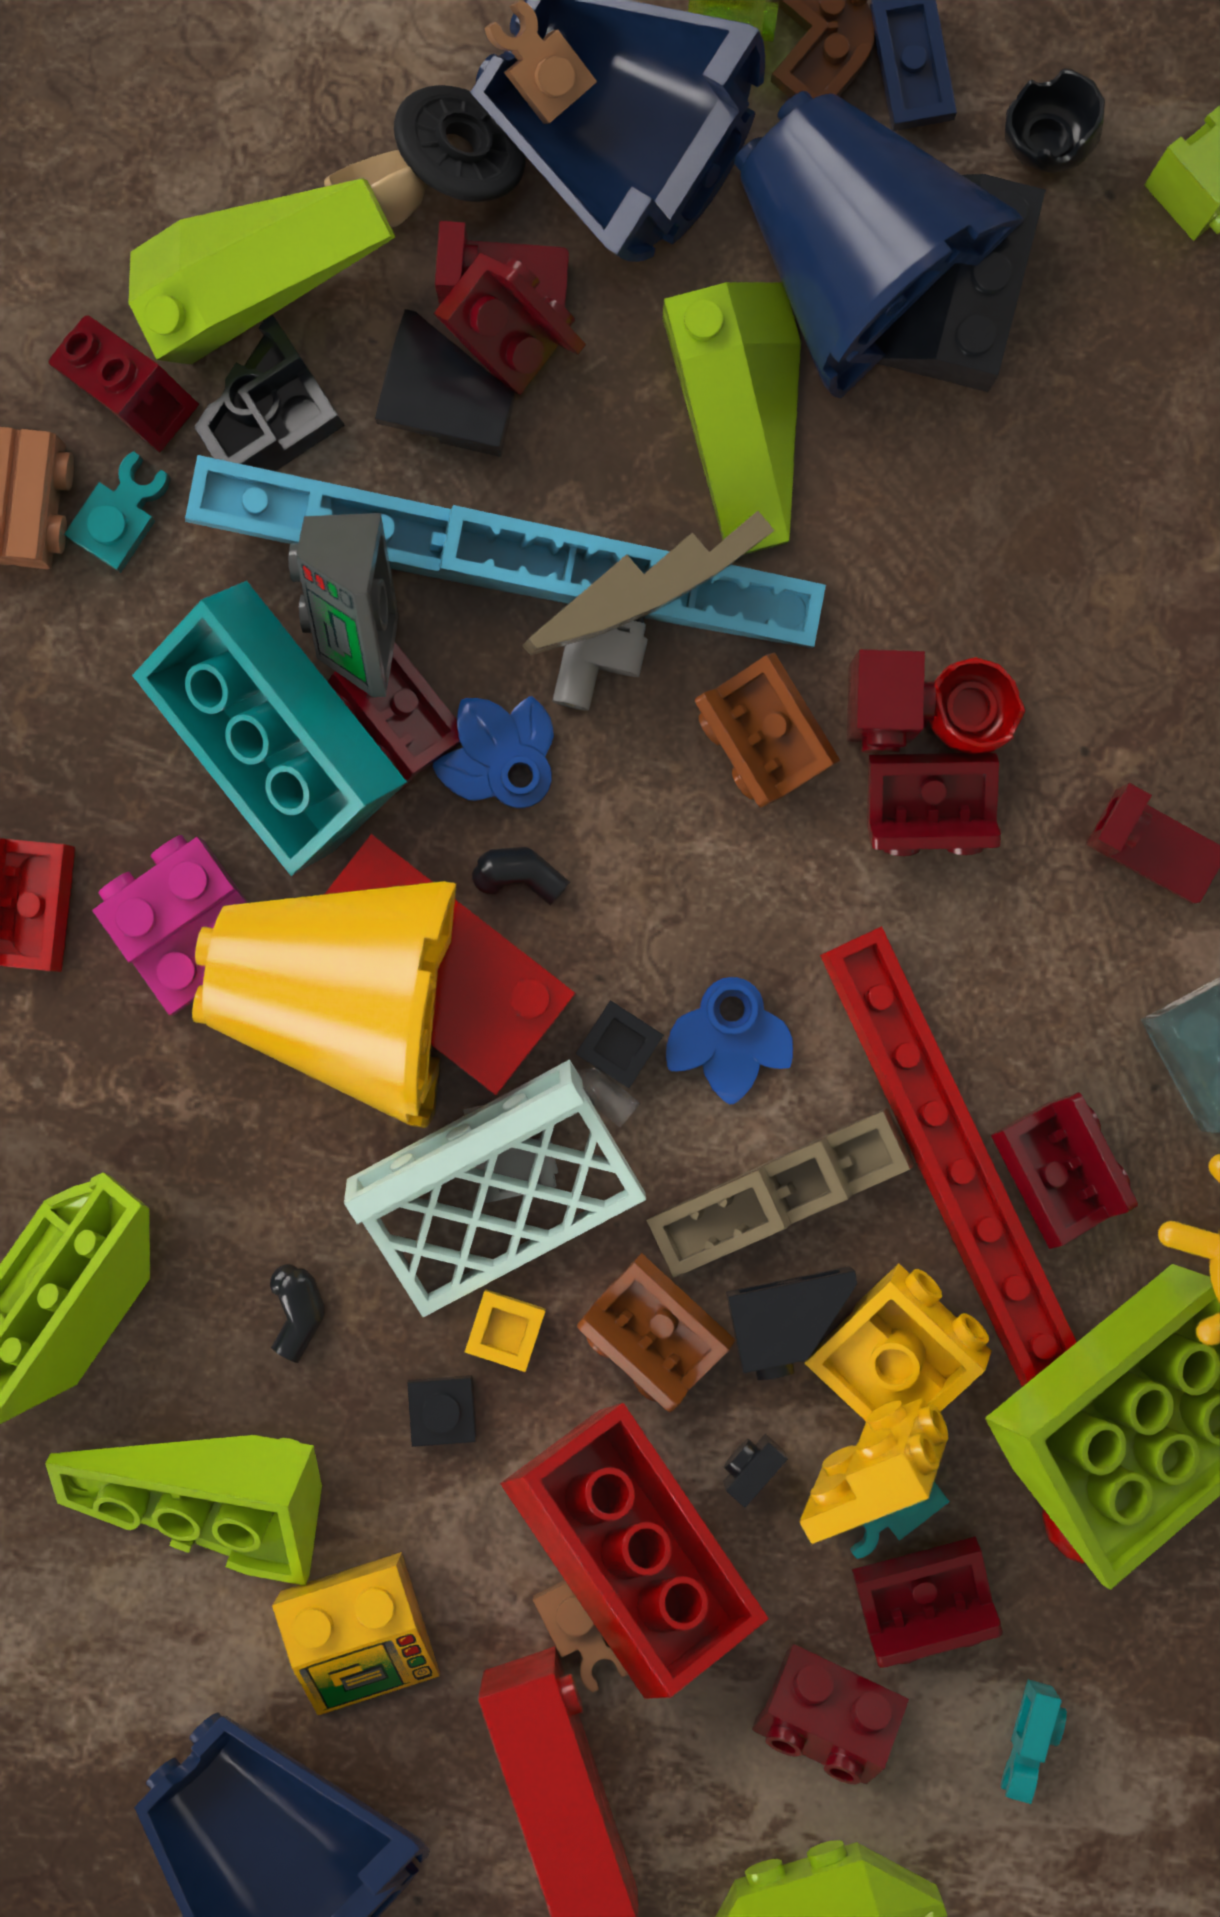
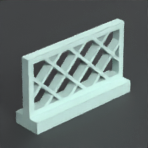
M569 1059L347 1178L344 1204L357 1224L363 1222L422 1317H425L645 1201L646 1194L584 1091L582 1079ZM579 1112L590 1130L584 1151L549 1143L554 1125ZM542 1132L540 1140L530 1138ZM596 1143H598L606 1157L593 1154ZM512 1147L536 1153L528 1181L493 1173L498 1154ZM545 1156L580 1164L572 1192L537 1184ZM487 1161L484 1170L474 1168ZM589 1167L616 1173L625 1190L606 1200L581 1195ZM455 1177L480 1183L472 1211L438 1203L437 1199L441 1185ZM489 1186L524 1194L516 1222L481 1213ZM431 1191L428 1200L418 1198L423 1194ZM537 1197L567 1205L563 1222L549 1230L526 1225L525 1221L532 1198ZM399 1207L424 1213L417 1241L390 1234L380 1217ZM577 1208L585 1209V1211L574 1216ZM432 1216L468 1224L460 1251L425 1243ZM481 1227L512 1235L507 1252L494 1259L469 1254L476 1228ZM521 1237L530 1239L527 1242L519 1245ZM401 1251L413 1254L410 1264ZM421 1256L456 1264L452 1281L427 1293L416 1275ZM465 1267L474 1269L463 1275Z

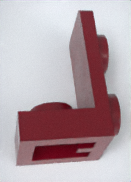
M439 222L435 288L439 304L443 302L481 252L504 264L509 258L516 259L531 270L540 280L535 290L543 298L548 296L565 308L569 251L567 248L468 240L465 222Z
M89 315L84 316L74 329L67 334L48 361L57 372L111 410L145 443L159 453L200 405L159 364Z
M1127 783L1117 788L1085 845L1191 904L1201 902L1220 868V845L1147 805L1152 795L1137 786Z

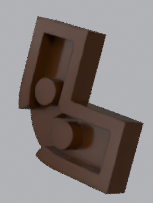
M770 0L807 31L774 70L770 82L789 98L801 91H807L812 98L830 93L840 97L862 71L872 50L874 24L871 9L867 3L868 0Z

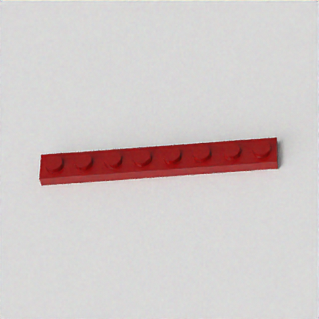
M881 926L821 954L820 957L1021 1387H1023L1077 1341Z

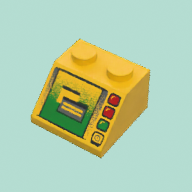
M402 1552L307 1582L306 1586L297 1585L282 1590L272 1604L291 1668L317 1715L440 1676Z

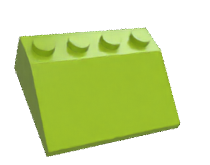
M1171 1264L985 1417L1012 1469L1100 1583L1110 1590L1220 1496V1343L1212 1346L1205 1345L1198 1339L1196 1333L1197 1326L1202 1320L1220 1312V1303L1214 1292L1211 1277L1175 1264Z

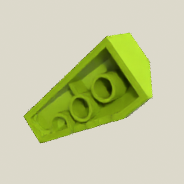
M257 1435L50 1453L45 1463L57 1504L126 1530L136 1529L142 1523L172 1538L169 1546L190 1553L193 1544H197L229 1556L225 1567L245 1575L303 1586L307 1584L311 1570L322 1490L314 1445L303 1444L290 1438L274 1439Z

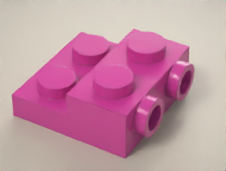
M183 835L172 838L155 850L150 857L156 865L137 879L128 871L106 884L98 892L104 902L92 910L128 963H133L170 1016L175 1015L192 1003L198 986L203 985L205 966L197 965L195 961L196 944L201 928H214L223 906L248 903L205 840L195 837L190 842H187Z

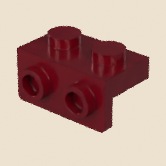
M997 754L869 755L867 828L872 848L883 850L885 853L893 856H911L919 853L920 849H946L953 854L975 855L981 853L984 848L1000 847L1001 832L997 823L999 759Z
M1079 1092L1048 1102L991 1135L1049 1249L1063 1246L1106 1219L1128 1213L1138 1206V1202L1130 1188L1128 1174L1116 1161L1101 1132L1098 1116L1087 1105L1084 1097Z
M976 1536L852 1569L866 1629L880 1668L912 1663L920 1658L960 1647H972L983 1641L998 1638L1003 1634L1001 1622L993 1603L982 1551Z
M793 1644L786 1651L767 1704L756 1717L752 1730L766 1737L767 1745L777 1752L793 1757L804 1755L823 1764L824 1771L838 1781L847 1784H868L886 1767L909 1699Z

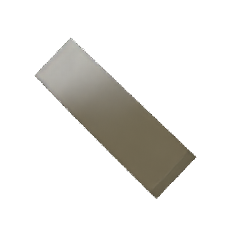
M757 511L710 552L692 532L645 574L626 554L534 633L522 646L530 655L594 638L651 614L712 579L771 534L774 529Z
M885 1108L650 1217L646 1221L673 1278L780 1232L799 1220L849 1199L853 1194L904 1173L915 1165L888 1108Z

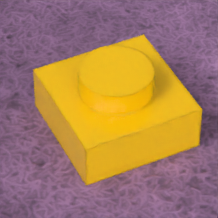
M485 1289L465 1353L526 1372L546 1309Z

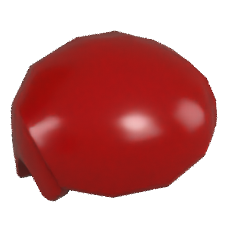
M977 657L955 662L947 666L934 681L936 689L935 714L933 721H930L932 731L941 741L951 749L975 755L993 752L1014 739V734L1025 714V707L1019 697L1020 692L1016 681L998 663Z

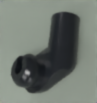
M528 847L491 849L479 857L478 865L472 872L473 883L478 890L485 894L494 895L504 886L524 883L550 906L571 883L534 850Z
M285 1264L278 1267L270 1279L271 1291L275 1295H279L280 1303L287 1318L271 1349L282 1357L299 1363L324 1318L325 1306L315 1278L306 1269H298L293 1264Z

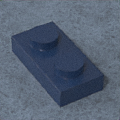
M871 0L870 9L874 24V37L892 131L953 121L956 117L957 109L936 0Z

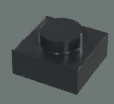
M610 1000L576 1054L627 1088H630L664 1035Z
M472 1375L413 1379L407 1382L412 1447L476 1442Z
M766 1434L763 1435L756 1445L750 1439L745 1440L734 1451L723 1467L730 1473L723 1481L726 1492L746 1508L788 1460L785 1451Z

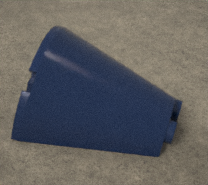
M524 0V2L532 7L537 16V33L541 39L551 31L558 29L597 82L551 123L543 124L504 72L518 61L511 51H505L501 55L491 54L483 61L476 76V84L470 93L609 251L630 262L650 259L655 254L656 248L652 247L654 244L664 239L673 245L691 228L712 202L732 170L734 158L744 146L756 114L755 111L748 108L751 85L759 87L764 82L765 46L759 29L747 23L631 0ZM513 13L510 22V32L515 37L520 30V21Z
M801 91L783 104L777 114L780 121L764 137L755 138L741 148L734 158V164L741 171L740 179L821 381L831 395L842 398L885 356V353L875 341L954 263L977 266L1024 219L1017 210L836 94L830 93L812 98L807 91Z
M218 1712L204 1720L189 1737L190 1741L194 1744L191 1747L192 1752L182 1764L174 1757L161 1765L149 1777L146 1785L150 1791L134 1807L183 1917H380L419 1872V1869L411 1860L416 1857L422 1863L430 1852L425 1843L410 1831L227 1716H221Z

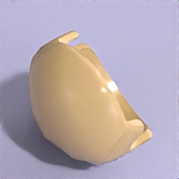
M393 150L351 164L324 179L325 187L361 178L368 180L391 228L403 223L420 207L426 188V183L406 164L399 150Z

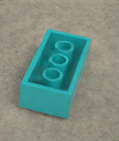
M248 581L202 599L132 675L290 876L333 853L407 783Z

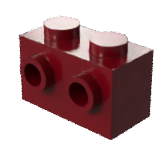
M859 649L850 663L848 671L847 742H862L861 752L900 753V747H905L906 743H910L923 728H926L927 721H933L936 689L935 682L924 681L925 651Z

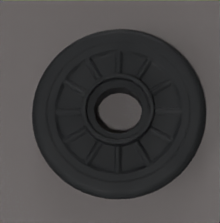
M434 85L411 93L400 104L396 112L394 136L404 161L423 182L447 196L470 202H485L501 198L517 186L525 169V155L470 93L471 91L449 85ZM456 134L463 137L472 145L474 152L458 150L451 145L446 135Z

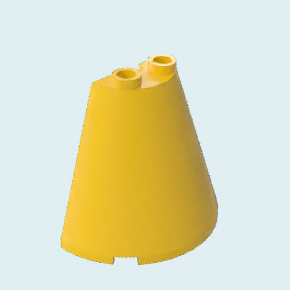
M442 881L223 906L214 928L202 927L197 939L195 961L197 965L205 966L203 985L198 986L193 1001V1021L207 1024V1026L401 1122L414 1127L426 1128L435 1115L440 1058L430 1056L437 969L451 943L456 883Z

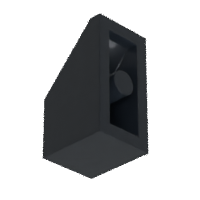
M848 1266L726 1291L743 1373L756 1371L757 1380L775 1379L795 1373L793 1363L808 1360L858 1284L855 1271Z

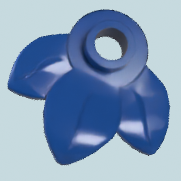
M529 696L520 702L511 714L490 700L480 698L462 699L457 713V728L459 741L463 748L447 753L433 763V769L437 777L449 790L468 801H479L496 797L502 804L515 809H525L539 803L548 793L552 781L551 767L545 756L551 746L554 732L551 718L545 708L533 696ZM515 765L528 767L532 773V782L523 788L515 787L508 779L510 768Z
M737 977L723 978L710 985L702 997L700 1008L688 1012L676 1020L666 1045V1062L670 1071H686L702 1066L704 1075L711 1088L729 1105L738 1102L751 1089L758 1076L760 1064L769 1068L786 1069L791 1067L793 1058V1040L785 1022L764 1010L762 996L753 984ZM729 996L737 997L744 1005L743 1015L740 1019L733 1022L725 1020L720 1014V1004Z

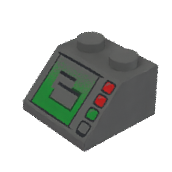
M381 513L304 516L299 543L290 544L288 555L292 582H301L304 595H301L299 602V618L302 632L312 633L318 660L372 697H386L399 613Z

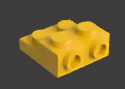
M898 1263L856 1303L852 1313L814 1349L804 1364L860 1417L867 1421L866 1419L870 1413L892 1401H900L902 1405H906L924 1398L928 1406L933 1404L941 1412L985 1372L992 1350L986 1346L989 1342L986 1330L974 1317L967 1313H962L956 1317L939 1301L942 1298V1292L931 1276L920 1269H914L909 1273Z
M924 1398L906 1405H902L900 1401L886 1403L869 1414L856 1446L841 1448L823 1461L822 1468L799 1521L811 1544L929 1498L948 1440L945 1420L935 1405L931 1404L928 1406Z

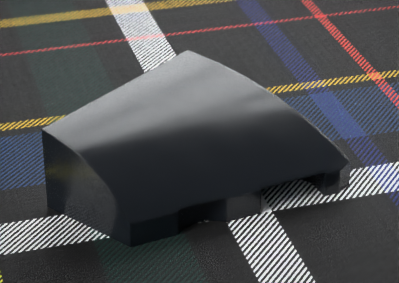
M405 309L387 367L375 415L376 423L439 438L441 444L501 457L515 393L439 332L416 311Z
M272 314L263 320L259 326V330L264 336L245 365L235 363L225 379V389L222 395L215 402L207 406L194 428L213 458L277 471L345 425Z

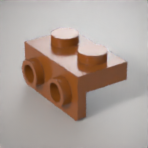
M775 652L765 655L722 685L706 691L694 699L701 712L699 714V722L703 731L713 743L722 746L734 766L732 768V776L736 785L747 798L754 799L760 808L780 800L841 761Z
M643 1253L594 1301L577 1324L578 1329L586 1336L590 1346L599 1355L610 1358L633 1379L636 1388L644 1397L653 1402H658L668 1412H672L680 1405L687 1392L730 1350L736 1340Z

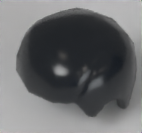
M1062 69L1054 79L1047 82L1038 83L1034 80H1029L1006 111L1005 140L1016 158L1023 165L1050 173L1070 170L1080 165L1100 141L1104 122L1105 99L1093 80L1072 69Z

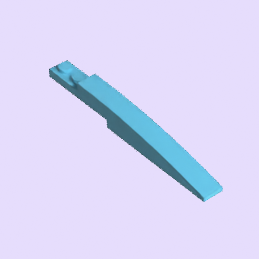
M197 455L185 522L291 544L299 543L304 516L381 513L391 569L568 604L626 554L645 574L670 552L455 505L448 509ZM730 564L709 581L659 610L646 615L645 618L813 648L826 585Z

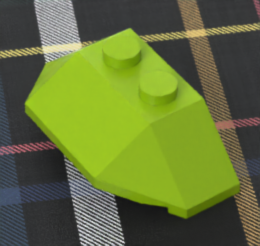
M100 1173L92 1177L90 1182L73 1186L44 1200L0 1264V1424L77 1385L150 1279L149 1208L106 1173Z
M833 1840L810 1848L807 1851V1858L784 1865L780 1859H770L750 1866L745 1871V1877L734 1880L715 1917H946L947 1913L936 1884L858 1842L845 1846L843 1841Z

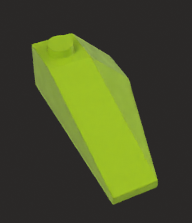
M363 178L189 217L177 221L130 252L128 303L156 360L192 365L396 237L368 180Z
M725 282L665 298L663 321L722 539L724 540L755 512L759 511L774 531L743 555L789 543L801 341L791 304L782 282Z

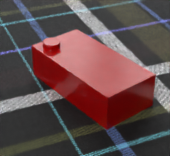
M371 834L325 894L433 882ZM455 899L451 943L437 969L431 1045L493 1094L498 1095L572 1001L576 993Z
M624 1403L598 1410L500 1483L644 1699L671 1698L769 1619Z
M556 1646L484 1670L478 1700L551 1917H639L638 1889L579 1716L580 1713H583L580 1695L572 1674H565Z

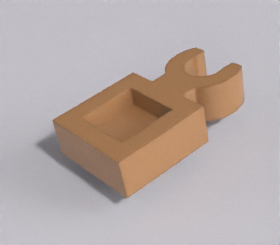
M522 0L515 1L509 7L520 21L519 33L515 37H509L496 22L486 26L485 33L493 46L502 51H511L518 61L504 73L542 123L548 124L597 81L558 29L551 31L541 39L537 33V16L532 7Z
M565 1580L533 1595V1602L561 1658L579 1650L582 1656L580 1662L581 1680L590 1692L593 1693L599 1690V1682L592 1670L594 1664L599 1660L608 1659L616 1665L621 1677L628 1675Z

